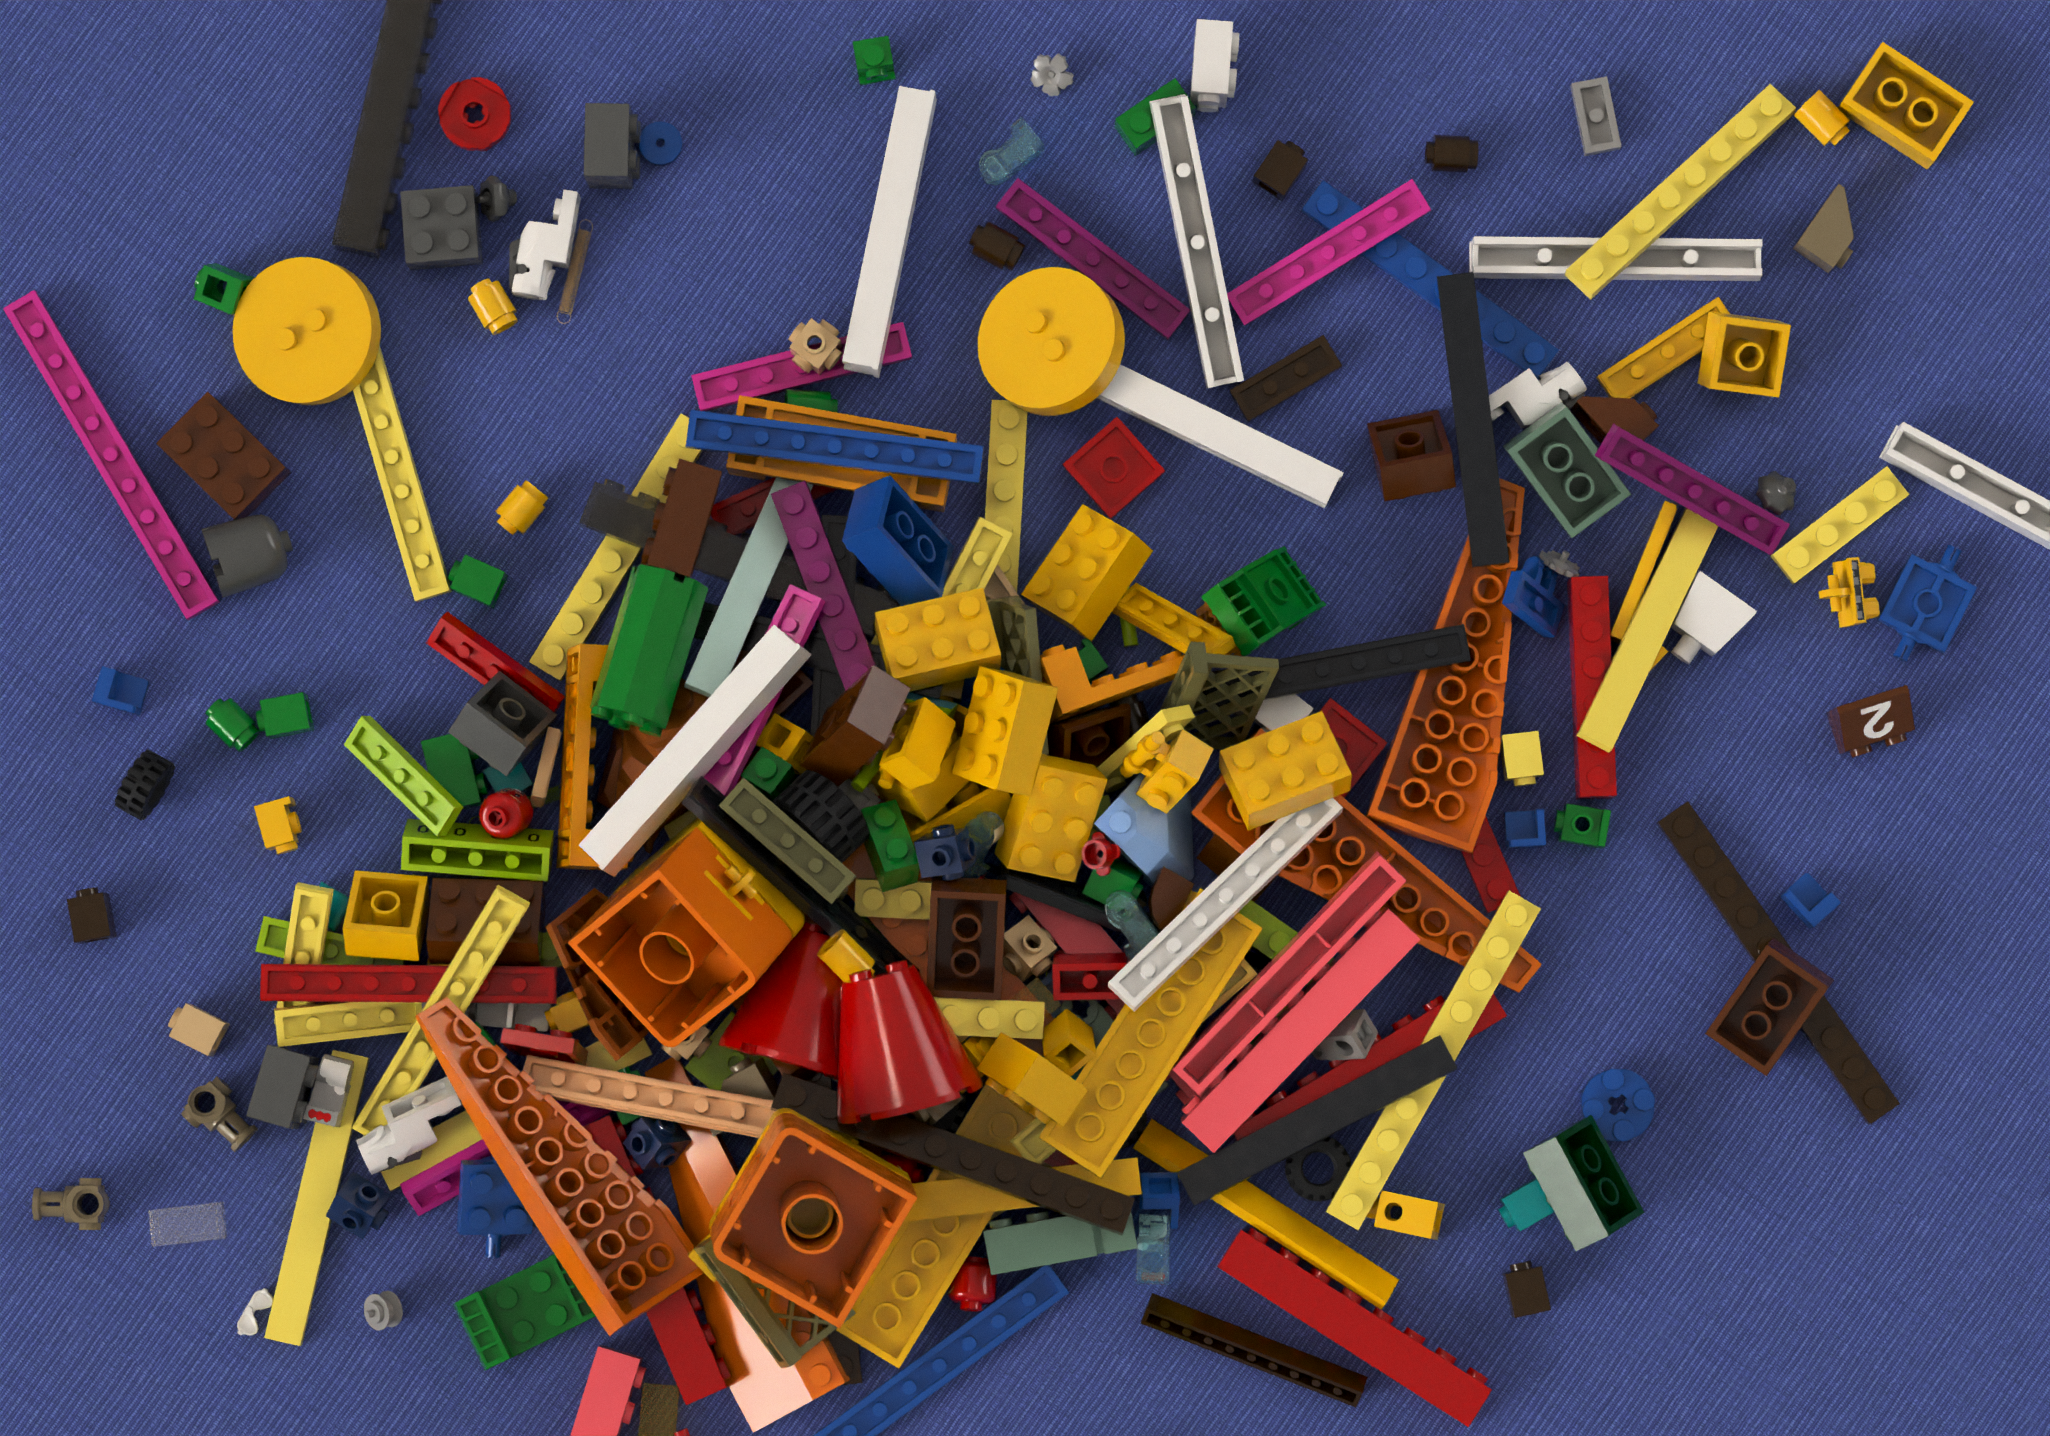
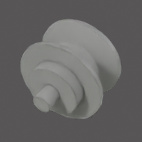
M383 1291L380 1294H372L367 1297L364 1303V1316L373 1329L380 1331L386 1327H395L401 1322L403 1315L402 1304L395 1293Z

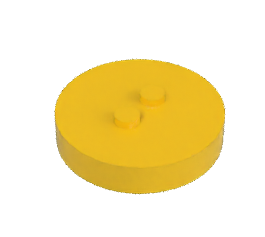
M312 257L285 259L260 272L241 295L233 320L235 352L248 378L268 395L301 405L329 403L355 389L372 368L381 340L379 312L374 298L365 284L346 268Z
M1040 268L1027 272L1009 282L991 301L979 328L978 357L987 381L1014 406L1031 414L1041 416L1067 414L1086 406L1096 399L1114 378L1124 352V325L1115 302L1093 280L1080 272L1067 268Z

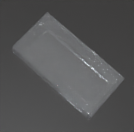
M223 1202L148 1210L152 1247L227 1238Z

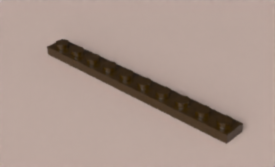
M1688 801L1657 822L1662 832L1753 962L1756 961L1772 938H1775L1791 949ZM1823 996L1801 1030L1863 1119L1870 1125L1900 1103L1826 997Z
M783 1073L771 1106L773 1111L781 1108H790L837 1134L1122 1235L1135 1200L1133 1197L904 1115L873 1121L869 1116L860 1117L861 1122L839 1123L837 1119V1091Z

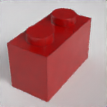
M1126 952L1054 954L1052 962L1053 1000L1120 999L1108 987V982L1129 963Z

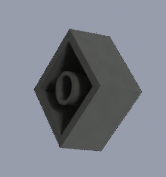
M585 103L584 177L589 188L633 189V179H640V157L637 155V150H634V143L641 142V122L638 121V114H633L630 104Z
M473 185L400 191L405 261L410 270L483 264L479 205L477 202L478 193Z
M499 671L466 703L448 732L458 739L462 745L468 747L487 761L492 768L500 771L507 777L540 743L548 727L551 726L557 717V714Z
M267 1045L246 1116L288 1129H299L301 1123L306 1124L308 1120L303 1119L306 1106L309 1104L307 1100L312 1087L314 1088L320 1058L283 1047Z

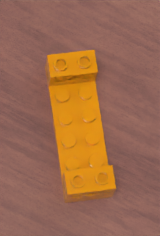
M739 395L736 410L737 416L957 443V434L741 395ZM728 453L726 464L728 473L731 475L764 481L766 476L798 482L805 480L809 484L855 491L857 488L890 475L919 508L943 513L945 512L950 485L949 480Z
M1206 602L1196 610L1198 618L1227 633L1222 628V624L1217 617L1212 614V610ZM1063 644L1043 651V654L1040 655L1042 682L1058 688L1049 725L1173 681L1184 655L1179 650L1161 656L1160 660L1153 662L1152 667H1148L1147 662H1143L1127 668L1126 672L1118 675V679H1114L1113 674H1109L1092 681V684H1090L1076 646L1065 650ZM1237 646L1226 654L1242 656Z
M580 643L567 649L556 868L602 871L599 868L600 865L579 844L592 830L586 829V823L591 822L593 813L592 801H587L588 786L593 785L595 773L594 764H589L590 749H594L596 745V728L591 727L590 713L592 709L590 704L595 691L593 687H596L608 645ZM634 856L628 862H633ZM628 862L621 870L628 869Z

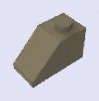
M1838 184L1792 248L1827 273L1835 265L1841 269L1853 253V250L1848 247L1854 239L1846 192L1843 186Z
M747 1057L730 1067L733 1074L723 1080L721 1091L774 1100L779 1086L763 1058L752 1063L750 1058ZM710 1129L713 1136H716L717 1134L723 1132L719 1130Z

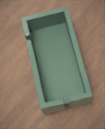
M1048 1211L1027 1214V1222L1012 1224V1218L990 1221V1229L983 1230L991 1275L1089 1258L1101 1253L1110 1254L1138 1249L1131 1212L1122 1235L1066 1215L1049 1218Z

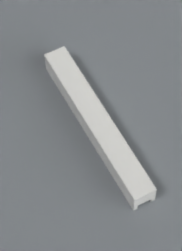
M899 86L842 363H845L844 370L874 375V377L880 378L937 102L934 90L925 91Z
M1183 94L1149 101L1206 388L1244 381L1188 96Z
M1474 236L1472 241L1469 242V272L1474 273V278L1568 279L1565 276L1566 269L1600 238ZM1658 238L1613 280L1760 281L1763 275L1761 268L1762 239Z
M1121 364L1110 384L1097 397V399L1324 509L1337 482H1340L1344 472Z
M1905 422L1895 426L1879 458L2050 550L2049 500Z
M773 625L580 842L579 846L600 865L599 868L613 877L618 874L682 802L693 783L701 776H705L812 655L810 652L792 640L777 626Z

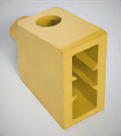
M1382 1190L1380 1197H1377L1366 1217L1375 1219L1374 1227L1438 1240L1445 1204ZM1394 1205L1402 1208V1215L1399 1219L1391 1218L1390 1211Z

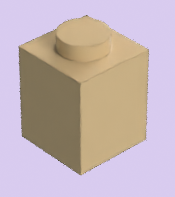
M185 1003L183 1009L178 1007L175 1010L168 1024V1027L172 1028L169 1037L214 1057L230 1026V1023L188 1003Z

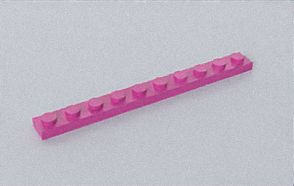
M33 290L4 307L3 310L185 618L189 621L220 602L38 293Z

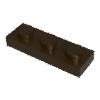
M1322 335L1230 389L1229 393L1247 423L1339 370L1342 368V364L1325 336Z

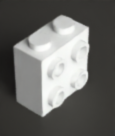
M1197 19L1190 100L1197 106L1198 111L1218 112L1219 107L1226 108L1227 97L1234 98L1237 69H1231L1230 62H1237L1240 33L1233 32V22Z

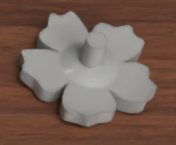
M1058 53L1051 60L1049 55L1039 54L1033 61L1036 69L1032 71L1030 80L1034 87L1043 85L1042 91L1049 96H1058L1060 88L1065 89L1074 82V74L1065 71L1068 68L1066 56H1061Z
M1543 550L1541 551L1540 558L1553 571L1566 577L1579 576L1578 570L1580 567L1577 566V563L1567 560L1570 555L1568 551L1564 550L1562 554L1554 550L1547 553Z

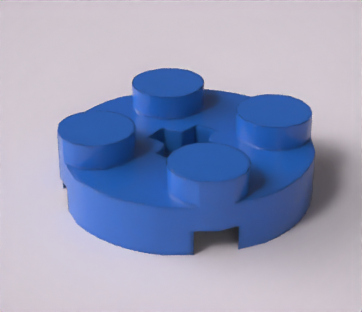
M1608 1069L1593 1076L1585 1085L1580 1098L1581 1113L1583 1118L1589 1115L1593 1116L1605 1140L1628 1141L1642 1134L1650 1125L1654 1115L1655 1097L1651 1092L1649 1084L1637 1073L1627 1069ZM1622 1095L1625 1098L1626 1112L1619 1111L1616 1115L1611 1114L1609 1111L1612 1106L1608 1103L1609 1098L1617 1099Z

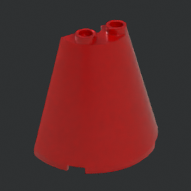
M805 922L802 929L752 987L721 1036L719 1046L753 1056H764L819 1072L826 1077L838 1080L841 987L843 981L817 956L819 949L831 936L822 934L823 929L820 926Z
M907 960L885 965L887 972L872 976L871 969L849 974L850 981L842 983L837 1090V1119L839 1123L861 1122L860 1117L869 1116L872 1121L898 1116L961 1098L960 1091L967 1090L968 1093H973L983 1087L979 1073L914 964L908 965Z

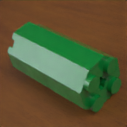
M642 564L638 565V567H632L590 704L592 709L591 715L609 720V725L619 729L629 730L630 726L634 725L640 727L639 731L645 734L661 737L662 730L666 729L708 587L685 576L684 580L675 577V572Z

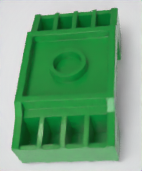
M1285 546L1275 549L1217 583L1201 596L1203 601L1212 610V614L1222 624V628L1229 635L1233 636L1234 642L1241 651L1242 656L1253 653L1288 628L1292 630L1326 606L1325 602L1321 601L1315 592L1316 589L1312 588L1307 581L1306 575L1302 574L1297 567L1296 561H1293Z
M555 1254L453 1304L485 1371L596 1317Z

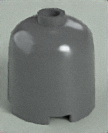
M262 514L252 515L202 529L211 560L218 559L219 564L213 565V570L223 598L272 582L280 578L286 571L288 565L287 552L293 551L287 530L280 532L277 524L270 517Z

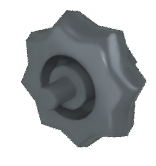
M489 176L480 183V194L477 196V202L481 204V213L485 214L491 222L498 221L501 216L507 213L510 206H514L517 203V193L513 189H508L497 176Z
M1771 471L1767 476L1759 477L1756 495L1761 500L1763 509H1768L1776 515H1781L1784 511L1794 508L1797 485L1792 478L1782 476L1776 471Z

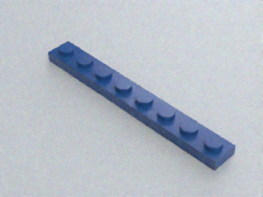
M1323 180L1303 206L1301 212L1329 231L1363 210V208ZM1394 233L1361 254L1441 312L1437 276L1453 275L1451 271L1398 233ZM1476 290L1482 342L1522 371L1530 368L1538 379L1559 349Z
M690 410L686 448L973 484H979L984 450V446L696 410Z
M1050 1265L1041 1266L812 1436L878 1435L1067 1295L1069 1291Z

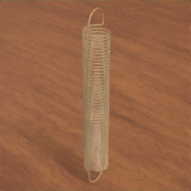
M580 224L579 231H577L579 233L576 236L577 240L574 243L575 249H573V256L570 259V264L572 265H569L568 271L570 272L567 273L566 278L568 279H566V284H564L566 288L563 289L564 293L562 294L564 295H562V300H560L562 304L559 305L560 309H558L560 311L564 310V312H572L574 297L579 286V282L574 280H580L584 259L587 254L585 249L588 250V243L591 238V232H585V230L580 229Z

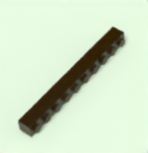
M1154 1293L1151 1294L1141 1320L1143 1325L1353 1407H1357L1368 1378L1357 1372Z

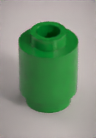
M221 698L218 699L205 713L209 717L205 724L229 748L235 747L239 752L246 749L260 733L255 727L256 722L232 698L227 699L225 702Z

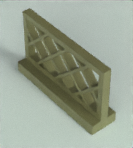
M1019 596L987 600L1001 651V667L1006 671L1042 682L1036 608L1022 604L1021 597ZM1047 734L1042 754L1045 755L1049 754Z
M1191 641L1160 710L1188 704L1192 712L1206 708L1208 711L1195 716L1184 727V730L1190 731L1196 728L1199 732L1192 735L1213 749L1223 750L1245 741L1278 672V659L1206 653L1204 642ZM1212 667L1228 668L1217 674L1211 671ZM1252 671H1265L1252 677L1247 674ZM1237 677L1241 680L1230 686L1225 684V682ZM1213 687L1218 689L1207 695L1203 693V691ZM1250 689L1254 692L1242 698L1238 696V694ZM1225 699H1229L1231 701L1230 703H1227L1220 707H1218L1215 704ZM1240 710L1244 713L1232 719L1228 716ZM1217 719L1222 722L1212 727L1205 725ZM1229 731L1235 734L1234 737L1219 736Z
M743 777L720 803L719 807L831 905L838 897L842 900L848 893V886L856 878V875Z
M711 1237L694 1248L780 1368H788L802 1358L801 1356L838 1328L825 1320H820L815 1314L812 1315V1318L793 1316L795 1303L790 1300L788 1302L787 1315L774 1313L769 1306L772 1290L762 1284L752 1283L748 1276L718 1260L714 1254ZM757 1288L764 1289V1296L760 1294ZM851 1309L844 1323L856 1314L853 1309ZM779 1318H780V1319H786V1325H785V1327H784V1325L781 1323V1321L779 1320ZM793 1321L811 1323L810 1338L800 1347L791 1336ZM818 1324L827 1325L817 1333Z

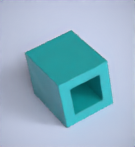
M1536 1178L1499 1199L1503 1206L1498 1209V1212L1508 1228L1515 1226L1516 1230L1520 1232L1554 1213L1553 1208L1547 1203L1545 1194Z

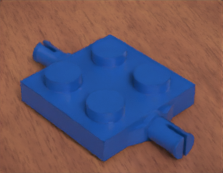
M1952 545L1947 546L1940 563L1927 562L1913 554L1909 555L1877 619L1881 623L1895 629L1902 636L1893 656L1897 659L1900 658L1903 662L1908 661L1915 644H1924L1944 653L1977 589L1976 586L1962 580L1953 571L1962 551L1958 548L1954 550L1955 547Z
M492 1155L480 1160H461L457 1232L459 1235H482L487 1237L485 1257L493 1259L494 1255L495 1259L500 1258L501 1237L510 1234H532L533 1220Z

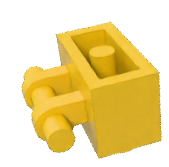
M926 697L908 703V709L898 723H894L892 731L896 733L890 746L884 751L879 763L881 776L878 784L882 788L891 789L894 780L897 779L908 789L912 790L925 784H931L938 778L941 772L940 765L946 750L951 745V735L956 721Z
M1184 729L1169 744L1164 742L1165 737L1159 731H1154L1151 735H1145L1138 742L1137 750H1131L1124 757L1123 765L1120 767L1121 774L1127 778L1132 777L1133 774L1142 773L1145 775L1136 795L1147 801L1150 806L1166 814L1199 781L1214 750Z

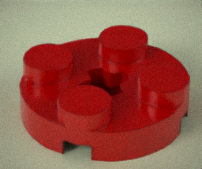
M472 77L461 82L458 81L448 87L440 99L438 106L440 125L446 137L459 148L469 151H487L505 137L511 125V106L503 90L488 79ZM477 105L482 106L481 113L484 118L481 121L476 120L474 123L468 122L469 116L465 113L468 107L475 109Z

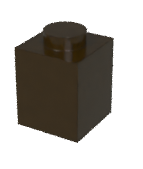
M1277 140L1254 174L1252 182L1283 202L1307 166L1308 159L1303 157L1305 151L1291 141H1287L1284 144Z
M98 887L78 890L76 891V898L67 899L74 943L84 944L117 937L109 894L104 892L98 893Z
M1531 1260L1509 1265L1511 1272L1502 1273L1512 1317L1517 1318L1550 1311L1551 1307L1542 1266L1532 1267Z

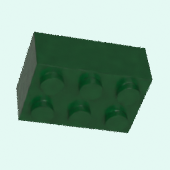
M1592 1115L1559 1130L1523 1152L1528 1162L1529 1170L1539 1182L1547 1203L1553 1208L1563 1227L1566 1238L1572 1243L1575 1251L1610 1236L1645 1213Z

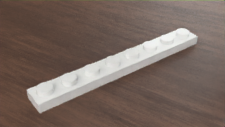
M1334 798L1278 819L1108 982V987L1135 1012L1342 813L1343 807Z

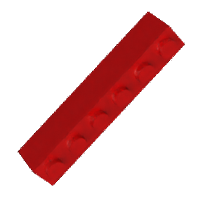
M1608 576L1571 577L1567 581L1576 800L1610 799L1617 796L1615 745L1608 753L1576 736L1612 662Z

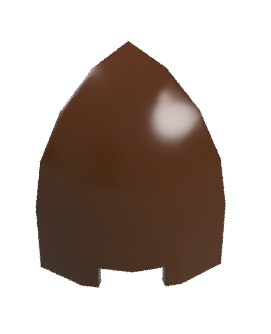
M1165 867L1160 869L1151 888L1148 901L1150 916L1160 931L1181 913L1194 886V883Z

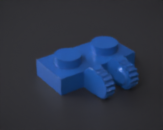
M1534 555L1533 557L1530 556L1529 559L1527 558L1521 571H1511L1502 604L1543 638L1556 637L1565 606L1553 596L1558 575L1556 574L1557 572L1548 566L1544 567V561Z

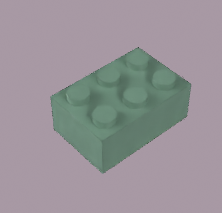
M1562 402L1503 445V448L1571 538L1575 537L1631 495L1612 467L1595 456L1598 448L1568 407Z

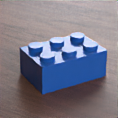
M890 475L855 489L842 538L846 548L862 562L868 572L883 585L889 595L901 606L942 597L954 548L952 543Z

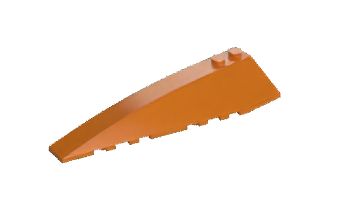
M1500 478L1499 483L1509 563L1473 568L1468 534L1433 630L1464 624L1471 661L1417 671L1365 814L1367 818L1378 826L1468 853L1473 852L1497 785L1498 756L1501 744L1500 735L1504 713V693L1512 629V612L1502 604L1511 571H1516L1518 567L1519 536L1521 534L1525 487Z
M1260 728L1254 731L1248 739L1266 732ZM1220 773L1190 812L1240 854L1245 852L1277 821H1272L1248 831L1222 773ZM1341 795L1333 797L1343 807L1342 813L1277 876L1324 899L1330 900L1378 852L1406 879V882L1379 910L1381 911L1387 906L1421 939L1417 944L1465 967L1488 927L1490 920ZM1520 946L1499 984L1520 993L1542 964Z
M449 998L442 999L415 1016L450 1083L495 1161L544 1239L609 1336L704 1273L688 1257V1253L695 1247L670 1209L660 1199L655 1200L644 1189L645 1185L635 1175L631 1177L616 1162L618 1159L610 1151H604L592 1140V1134L550 1094L543 1095L536 1091V1085L533 1084L535 1080L524 1070L520 1071L505 1057L507 1054L497 1044L493 1046L481 1034L482 1030Z
M672 1057L645 1072L646 1077L694 1086L681 1060L676 1061ZM679 1123L691 1141L676 1162L668 1166L684 1232L694 1247H696L710 1233V1220L737 1176L739 1169L720 1133L713 1136L709 1128ZM705 1273L696 1278L707 1323L710 1324L717 1343L713 1344L716 1358L724 1357L732 1376L726 1379V1382L753 1433L850 1381L828 1337L801 1356L802 1358L791 1367L780 1368L718 1281L713 1282ZM749 1278L752 1281V1283H758L757 1281ZM757 1288L760 1294L764 1296V1289ZM771 1291L769 1306L774 1313L787 1315L789 1300ZM795 1304L793 1316L812 1318L813 1313ZM779 1318V1320L785 1327L786 1319ZM793 1321L791 1336L800 1347L810 1338L811 1323ZM818 1324L817 1333L823 1329L820 1324Z

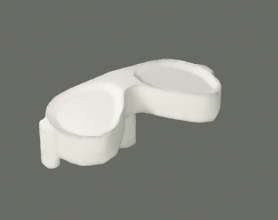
M263 1288L253 1294L237 1322V1333L239 1335L252 1336L257 1334L259 1327L254 1316L255 1311L270 1308L273 1303V1296L268 1292V1289Z

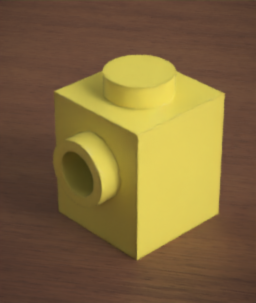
M1539 731L1501 735L1500 751L1504 781L1513 780L1514 787L1536 784L1535 777L1544 775Z

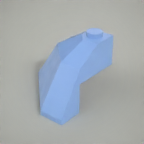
M1139 773L1094 822L1092 828L1097 832H1103L1110 843L1119 845L1121 854L1144 875L1142 879L1150 887L1153 886L1162 867L1190 881L1194 877L1190 790L1166 814L1150 806L1147 801L1136 795L1145 776Z

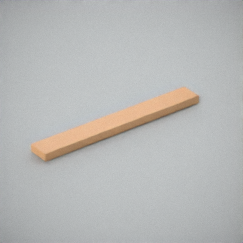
M527 1055L523 1068L535 1080L533 1084L536 1085V1091L543 1095L550 1094L555 1100L751 1137H760L775 1112L771 1110L773 1100Z

